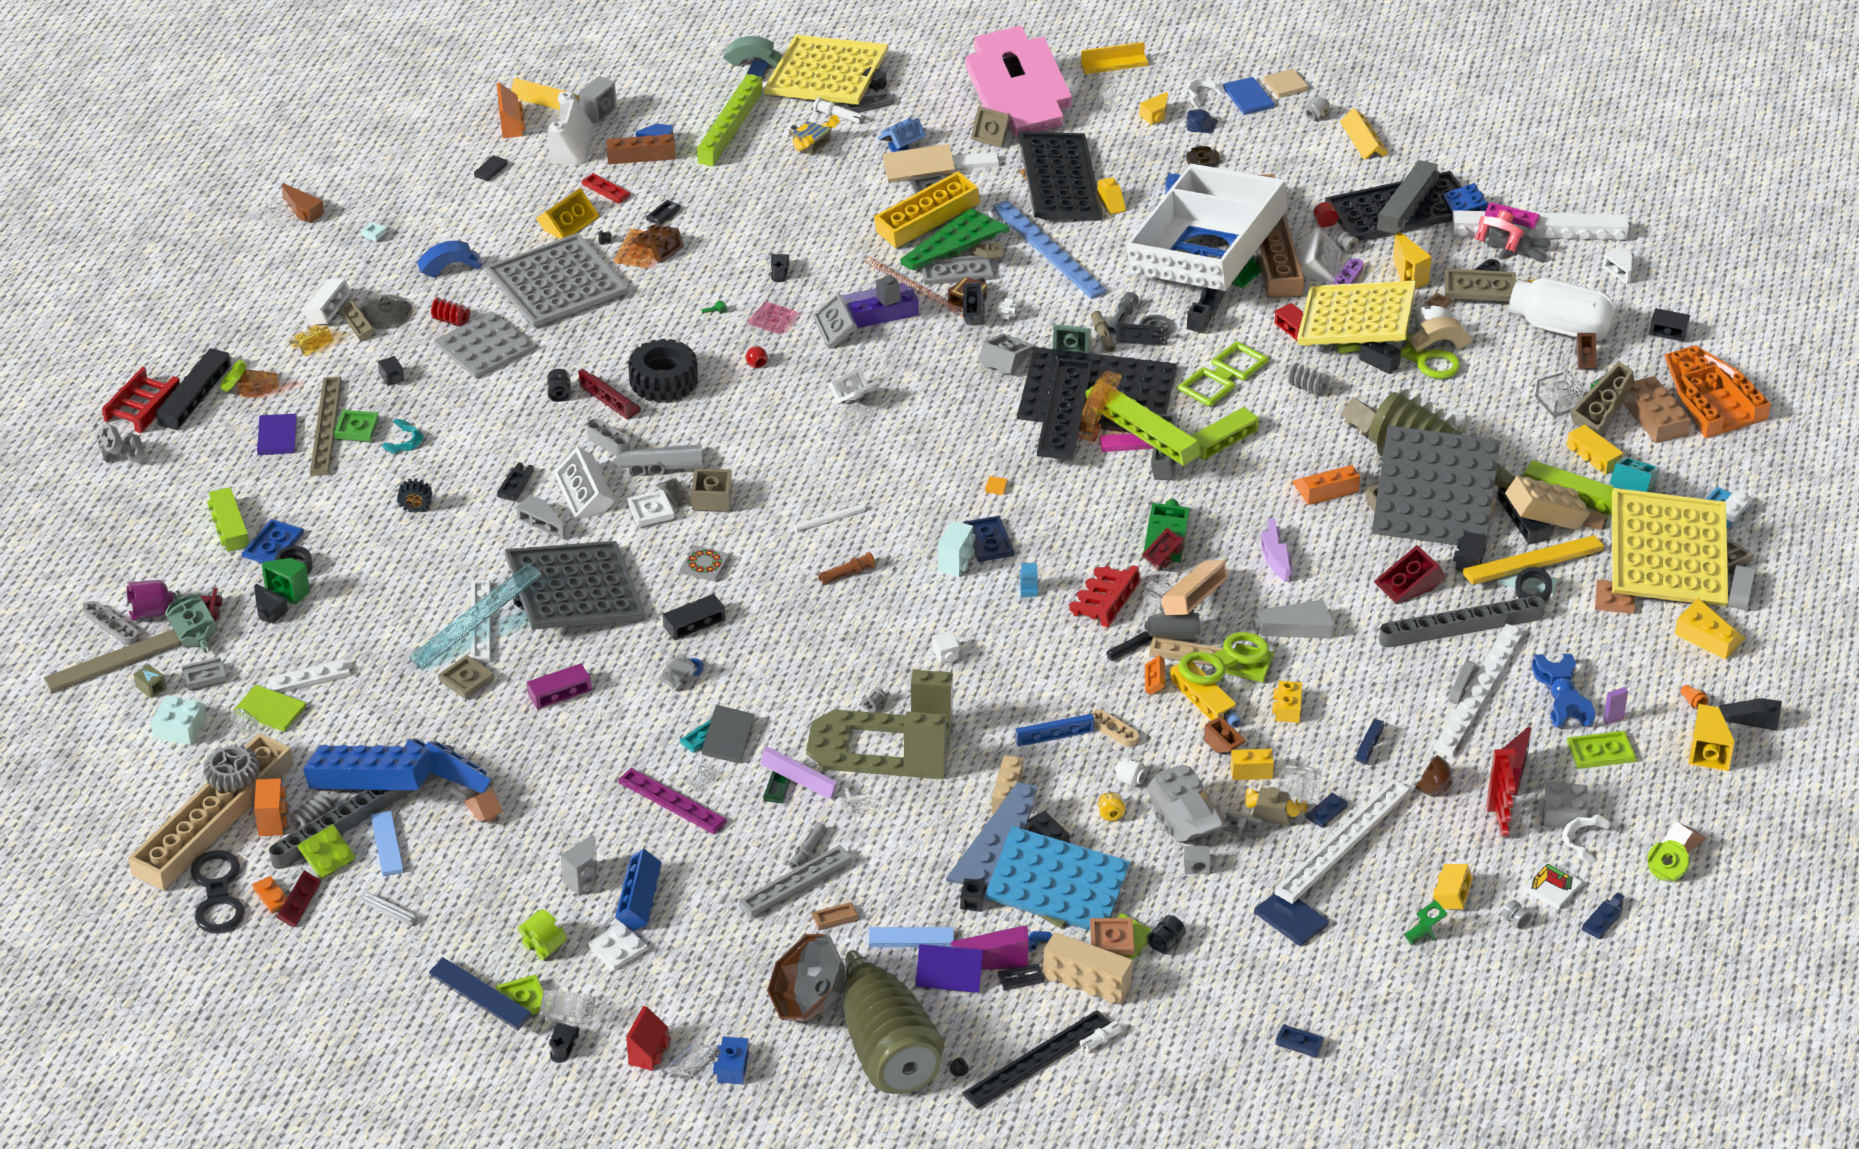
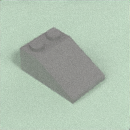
M1001 334L983 342L978 362L982 363L986 368H995L1000 373L1009 375L1016 372L1035 345L1006 334Z

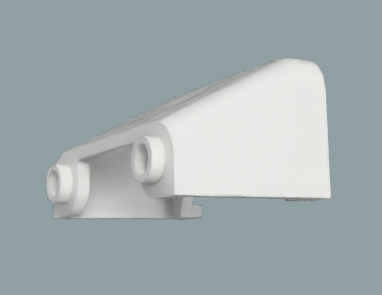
M559 92L558 102L560 103L561 122H553L548 129L550 163L579 165L584 163L594 131L593 124L572 93Z

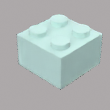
M951 520L938 543V572L959 577L962 571L965 572L967 570L969 559L972 560L975 554V549L973 548L975 540L973 526Z
M166 695L151 720L153 738L191 745L206 720L204 702Z

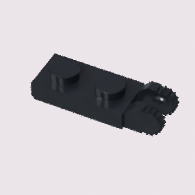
M1118 323L1116 341L1165 345L1167 340L1153 338V332L1166 334L1168 329L1151 325Z
M518 462L497 492L498 497L515 501L533 474L534 465H528L525 471H523V463Z

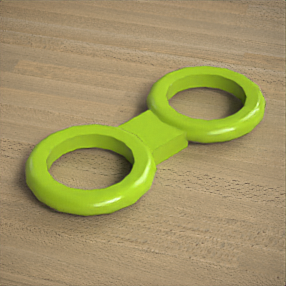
M1407 332L1405 340L1407 345L1400 349L1401 357L1417 363L1420 371L1431 378L1445 379L1457 374L1460 369V361L1456 355L1441 349L1429 351L1423 349L1417 353L1408 340L1411 334ZM1440 357L1450 361L1453 366L1448 370L1436 371L1429 368L1425 362L1430 358Z
M1250 632L1233 633L1225 639L1223 643L1224 649L1213 654L1195 651L1183 656L1178 664L1179 672L1185 679L1196 684L1210 685L1217 683L1223 678L1225 670L1237 665V663L1254 665L1264 661L1270 652L1269 645L1257 634ZM1237 641H1250L1258 645L1261 652L1257 655L1245 656L1237 653L1232 648V644ZM1203 660L1214 665L1217 671L1209 676H1200L1191 672L1187 668V664L1192 661Z

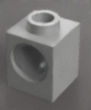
M1184 846L1185 874H1210V867H1214V854H1210L1209 846Z

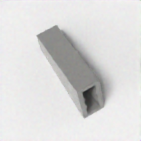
M1323 599L1256 610V618L1253 619L1254 629L1259 631L1260 636L1334 638L1335 624Z

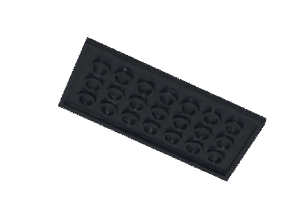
M1019 131L1018 139L1034 218L1102 220L1103 212L1085 133Z
M1451 171L1440 173L1438 181H1435L1433 188H1430L1424 200L1420 201L1419 207L1415 208L1414 214L1410 215L1409 221L1405 222L1404 228L1400 229V232L1452 221L1453 213L1443 195L1462 186ZM1403 181L1325 197V202H1330L1339 216L1338 223L1343 230L1350 233L1351 237H1356L1359 241L1393 234L1377 230L1378 217L1381 210Z

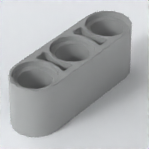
M595 418L587 422L588 439L616 457L624 451H630V439L627 435L600 419Z
M1736 565L1728 607L1747 610L1755 568Z

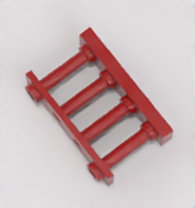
M142 366L103 406L104 422H108L113 416L133 422L135 432L142 433L156 418L157 410L175 391V388L180 385V378L173 376L166 383L147 378L146 367ZM145 384L160 390L155 394L140 388ZM133 395H137L150 401L143 404L130 400ZM125 405L140 411L133 415L120 409Z

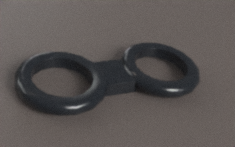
M213 850L203 853L193 862L190 871L193 880L198 885L206 887L207 899L202 901L196 908L194 919L198 927L209 933L231 931L241 923L245 913L243 904L237 898L228 895V884L238 876L240 863L236 856L224 850ZM213 859H223L231 864V870L228 874L217 879L203 877L199 870L204 863ZM216 904H228L236 910L233 918L222 924L209 923L203 918V915L209 907Z

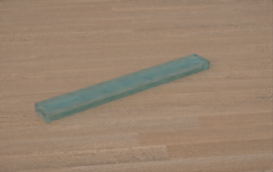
M527 563L411 654L409 659L423 670L541 577L540 571Z

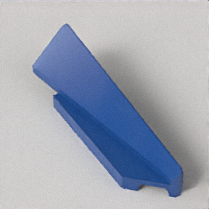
M418 738L407 740L404 747L419 746L429 748L434 768L431 771L432 774L481 793L487 790L491 778L486 776L487 771L438 741H428L425 744Z

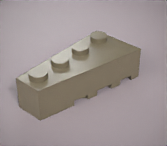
M1618 361L1570 411L1572 422L1579 427L1585 424L1603 437L1635 382L1633 370Z

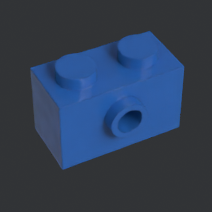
M723 1036L721 1045H717L716 1058L719 1059L718 1062L714 1061L713 1075H717V1083L743 1085L749 1055V1038Z

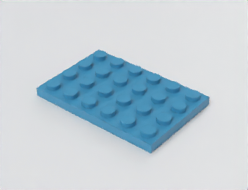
M1011 826L985 893V899L1040 916L1045 915L1066 921V924L1090 930V918H1111L1130 867V861Z

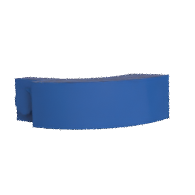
M456 240L442 242L431 247L417 262L421 273L433 278L437 277L441 270L451 263L460 262L476 269L481 268L483 265L480 255L476 251L471 250L467 242Z

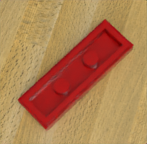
M594 173L581 181L582 185L618 204L631 196L630 192Z

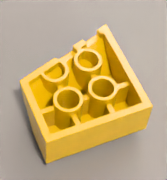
M1699 598L1677 618L1675 635L1725 660L1746 638Z

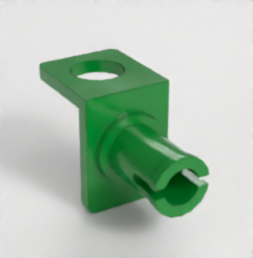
M1436 900L1416 913L1419 924L1404 933L1405 938L1411 945L1425 934L1429 935L1432 940L1436 939L1431 927L1447 916V912ZM1431 909H1438L1439 915L1435 918H1430L1428 912Z

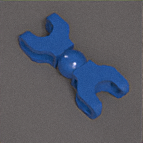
M1571 653L1562 654V660L1559 663H1553L1547 660L1544 654H1534L1531 664L1534 677L1539 682L1547 685L1548 689L1551 690L1552 697L1555 699L1550 714L1554 727H1564L1563 723L1568 717L1578 719L1582 726H1593L1595 711L1592 702L1579 695L1578 691L1575 690L1574 683L1571 681L1576 667L1573 655Z

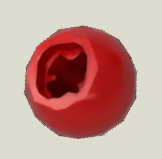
M753 346L746 352L745 359L752 368H759L766 364L768 355L762 347Z

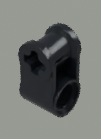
M771 254L772 281L781 283L787 279L789 254Z
M556 1023L549 1041L550 1048L552 1049L550 1058L553 1062L562 1063L568 1060L576 1044L574 1041L579 1037V1026Z

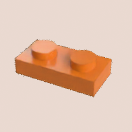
M1161 655L1145 664V692L1149 695L1165 687V659Z
M272 876L252 884L254 891L271 914L282 908L287 897Z

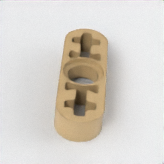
M1094 710L1091 712L1094 716V727L1126 747H1133L1138 744L1139 734L1135 729L1104 710ZM1110 727H1117V728H1119V730H1117V731H1112V730H1110L1109 728H1110Z

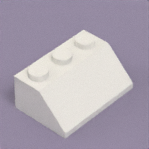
M1320 228L1303 237L1299 259L1303 276L1307 279L1334 282L1338 276L1342 249Z

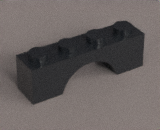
M1204 287L1199 302H1193L1187 312L1186 329L1204 333L1226 291Z

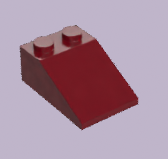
M1416 545L1373 582L1394 603L1399 604L1433 590L1447 577L1439 564Z
M1527 727L1502 748L1515 749L1516 753L1513 771L1515 793H1512L1513 796L1518 795L1528 756L1532 727Z

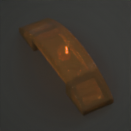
M1105 371L1093 386L1082 412L1079 438L1092 442L1096 441L1102 426L1098 421L1110 392H1116L1122 377L1121 374Z

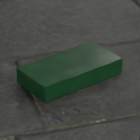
M772 771L763 801L783 804L791 780Z

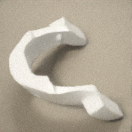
M1196 78L1187 83V90L1191 96L1189 100L1198 109L1201 107L1198 94L1195 93L1198 87H1209L1215 89L1221 95L1225 94L1221 83H1216L1208 78Z
M1594 815L1592 818L1577 817L1566 825L1562 838L1569 847L1578 852V859L1595 863L1596 859L1586 852L1585 848L1574 845L1572 839L1576 837L1575 831L1583 826L1596 825L1608 829L1610 822L1600 815Z

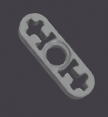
M1465 661L1451 690L1449 702L1454 704L1460 703L1466 692L1465 687H1468L1475 673V662Z

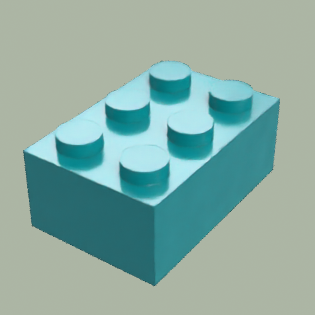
M1624 456L1616 462L1609 484L1613 485V488L1651 492L1655 487L1661 467Z

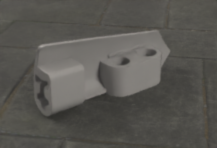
M695 444L624 451L613 459V463L620 468H629V473L632 477H635V475L653 476L655 474L660 476L664 473L665 469L694 471L695 468L703 469L702 445Z

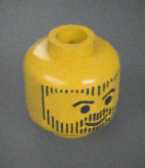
M1105 792L1099 797L1097 802L1100 815L1106 821H1117L1125 814L1126 808L1123 799L1117 792Z

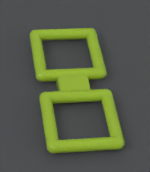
M1236 341L1211 360L1212 365L1218 368L1211 371L1206 367H1202L1179 384L1177 388L1180 392L1211 407L1236 387V384L1230 380L1234 377L1242 381L1246 380L1267 364L1269 358ZM1237 349L1259 360L1244 372L1222 362V360ZM1203 375L1225 386L1210 399L1188 388Z

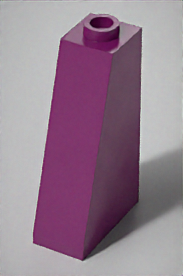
M1028 925L951 941V946L983 949L982 970L1013 969L1028 966Z

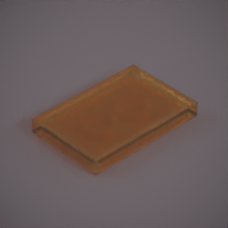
M629 230L614 258V263L648 268L654 257L652 248L632 243V240L639 233L645 231Z

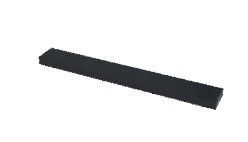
M1096 1010L965 1090L963 1096L978 1109L1080 1046L1081 1040L1094 1034L1096 1029H1102L1111 1024V1022Z

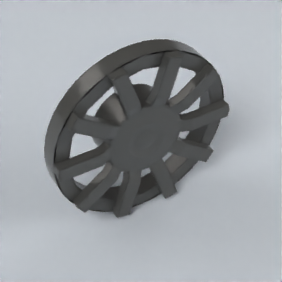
M1148 315L1139 322V325L1144 323L1168 329L1166 334H1154L1153 332V338L1165 337L1172 331V322L1162 315Z

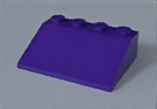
M900 283V301L888 306H884L876 298V288L842 295L857 328L919 315V299L914 290L903 283Z

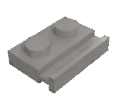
M220 657L181 666L188 690L227 681Z

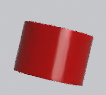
M1322 202L1313 210V216L1322 228L1333 226L1338 221V213L1330 202Z

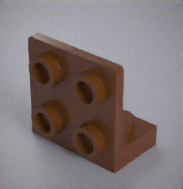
M658 224L649 226L648 230L639 233L632 240L633 244L651 247L655 260L659 263L684 247L678 228Z

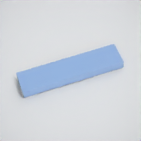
M391 811L371 814L383 877L403 873Z
M869 927V947H919V943L951 946V941H954L953 927Z

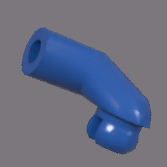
M1032 931L1028 935V951H1035L1039 942H1048L1052 937L1051 932Z

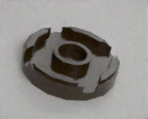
M1209 146L1193 147L1186 154V161L1189 165L1196 164L1215 167L1220 159L1218 151L1211 150Z

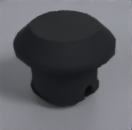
M601 230L599 232V243L601 245L603 243H610L611 233Z
M958 1057L952 1061L949 1070L951 1074L959 1077L966 1075L969 1067L965 1059Z

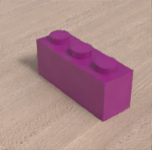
M582 663L527 681L528 696L536 709H540L592 691L591 677Z

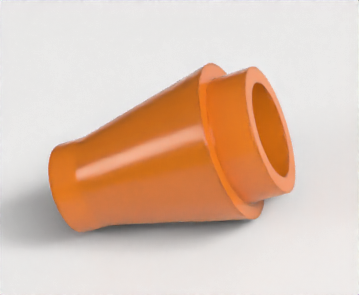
M1684 685L1681 688L1680 693L1693 709L1698 710L1699 704L1708 705L1709 699L1706 693L1689 685Z

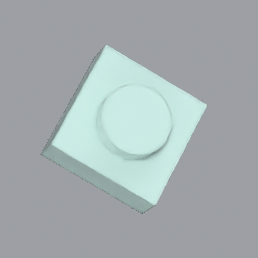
M373 221L362 230V236L373 241H377L387 233L385 226Z

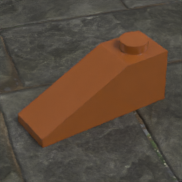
M285 183L281 184L284 200L301 221L312 223L324 214L322 200Z

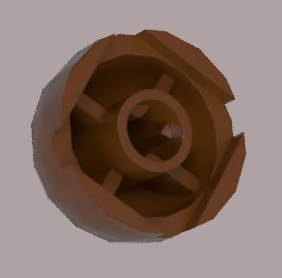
M1436 754L1425 769L1421 780L1417 782L1415 789L1432 796L1438 795L1442 790L1447 792L1453 783L1450 780L1452 768L1449 763Z

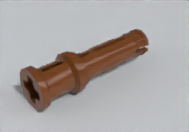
M866 552V555L858 558L853 557L850 559V562L818 573V579L823 585L848 574H859L864 569L875 568L874 557L871 552Z

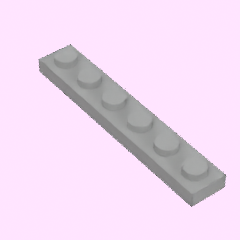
M838 845L739 899V906L752 918L852 863V856L841 845Z

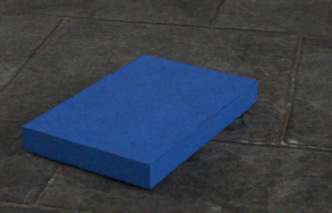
M1254 77L1223 84L1226 93L1244 115L1274 108V102Z
M270 519L242 552V557L259 563L273 561L281 549L294 546L304 534V529Z

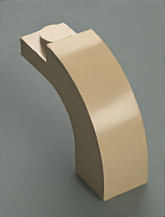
M1451 317L1429 319L1421 323V330L1408 337L1417 353L1439 340H1450L1457 350L1473 341L1463 325Z

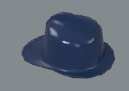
M1204 109L1190 110L1186 118L1187 130L1191 132L1213 133L1218 123V120L1212 118Z

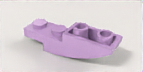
M1268 518L1267 531H1262L1261 535L1262 552L1273 572L1284 582H1289V576L1293 575V565L1289 564L1291 563V551H1287V545L1282 544L1281 539H1278L1280 537V526H1276L1275 518Z

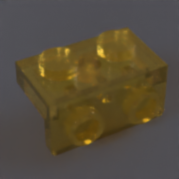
M318 324L308 327L309 330L306 332L296 333L294 338L289 340L292 347H300L304 356H308L334 342L328 325Z

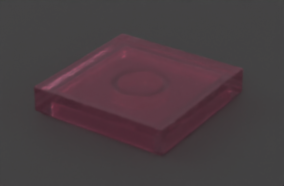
M765 301L748 320V324L780 334L796 316V311Z

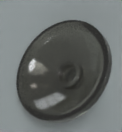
M382 294L367 300L361 306L360 311L373 328L392 329L405 324L412 317L413 307L407 299L399 295Z

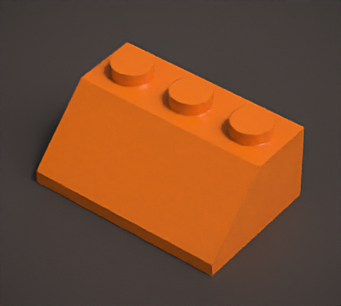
M496 83L502 138L522 137V131H525L522 101H518L516 93L501 83Z
M1353 465L1299 478L1293 480L1292 483L1305 502L1311 505L1359 492L1360 475Z

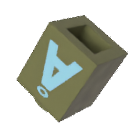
M150 664L133 674L136 688L150 698L166 689L164 675Z

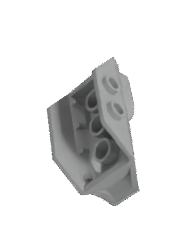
M1178 765L1161 771L1149 783L1147 789L1155 811V817L1164 824L1166 833L1172 835L1176 842L1187 841L1229 826L1221 815L1218 806H1215L1209 794L1204 792L1202 781L1191 767Z

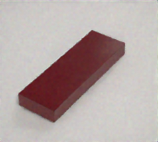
M304 870L276 918L291 927H295L322 880Z

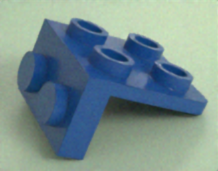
M1475 183L1451 190L1443 195L1452 213L1453 211H1472L1478 208L1479 211H1486L1489 205L1485 201L1482 191H1479Z

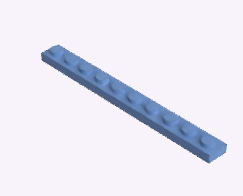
M1008 200L993 205V210L1090 299L1106 293V288Z

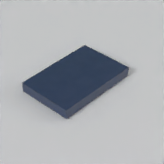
M1000 516L963 522L973 526V534H975L973 548L975 549V556L978 562L1015 556V551Z
M1274 893L1254 908V913L1300 947L1329 926V920L1300 899H1297L1292 904Z

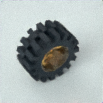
M414 478V481L408 479L407 482L403 481L400 484L397 503H399L400 507H403L404 511L409 509V512H418L419 510L425 512V509H429L433 491L427 482L423 484L424 480L418 482L417 478Z

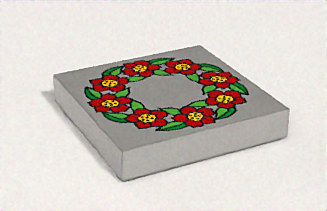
M694 545L680 568V574L716 582L730 559V553Z

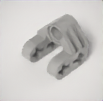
M105 424L96 434L99 449L105 462L109 463V461L125 458L136 463H140L143 460L145 449L138 435L129 432L121 439L118 429L110 424Z

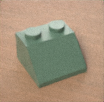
M1054 324L1053 349L1089 353L1092 331L1086 327Z

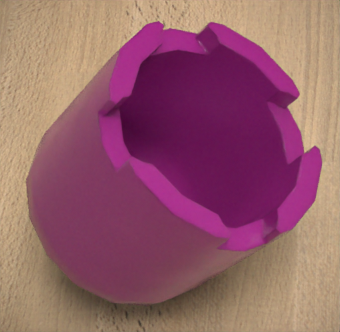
M161 580L127 582V603L132 604V611H129L131 620L162 616L165 614L170 602H173V592L168 591L167 585Z

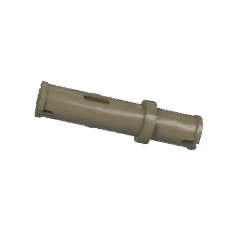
M1094 311L1091 314L1094 329L1098 332L1107 353L1114 352L1116 345L1108 330V323L1103 319L1100 311Z

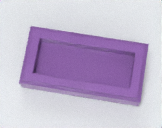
M1625 687L1608 692L1603 718L1606 724L1624 719L1628 690Z

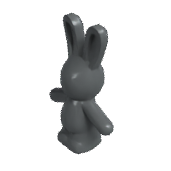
M1492 227L1487 246L1504 248L1498 255V258L1503 260L1510 252L1505 249L1510 234ZM1523 235L1519 240L1516 253L1527 254L1538 262H1545L1546 256L1544 253L1532 247L1548 248L1551 242L1546 238H1530L1527 235Z

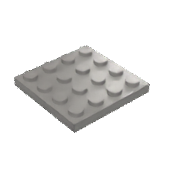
M493 311L434 339V344L475 379L534 350V345Z

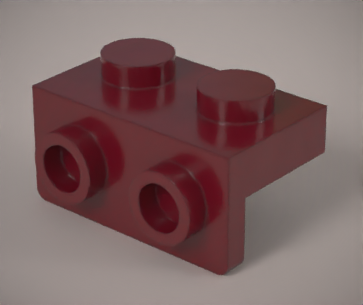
M1166 528L1142 554V557L1159 571L1162 568H1167L1172 561L1171 558L1175 554L1181 553L1184 549V538L1182 536L1179 538L1169 528Z

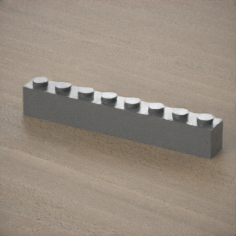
M1418 160L1379 213L1377 230L1397 234L1400 229L1404 228L1405 222L1409 221L1410 215L1414 214L1415 208L1419 207L1420 201L1424 200L1430 188H1433L1435 181H1438L1440 171H1438L1439 164Z

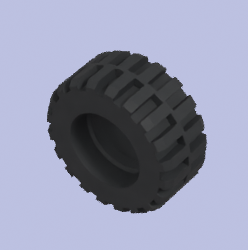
M673 339L651 340L649 343H643L641 347L638 346L629 357L630 386L634 393H637L641 398L645 397L648 401L655 400L657 403L666 401L667 403L673 399L676 401L680 400L681 396H688L698 383L696 354L688 345L685 346L683 342H676Z

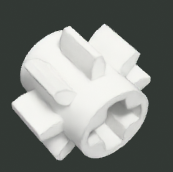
M1005 298L1004 302H999L997 314L1001 315L1000 318L1010 320L1011 317H1016L1018 305L1014 304L1015 301L1013 299Z

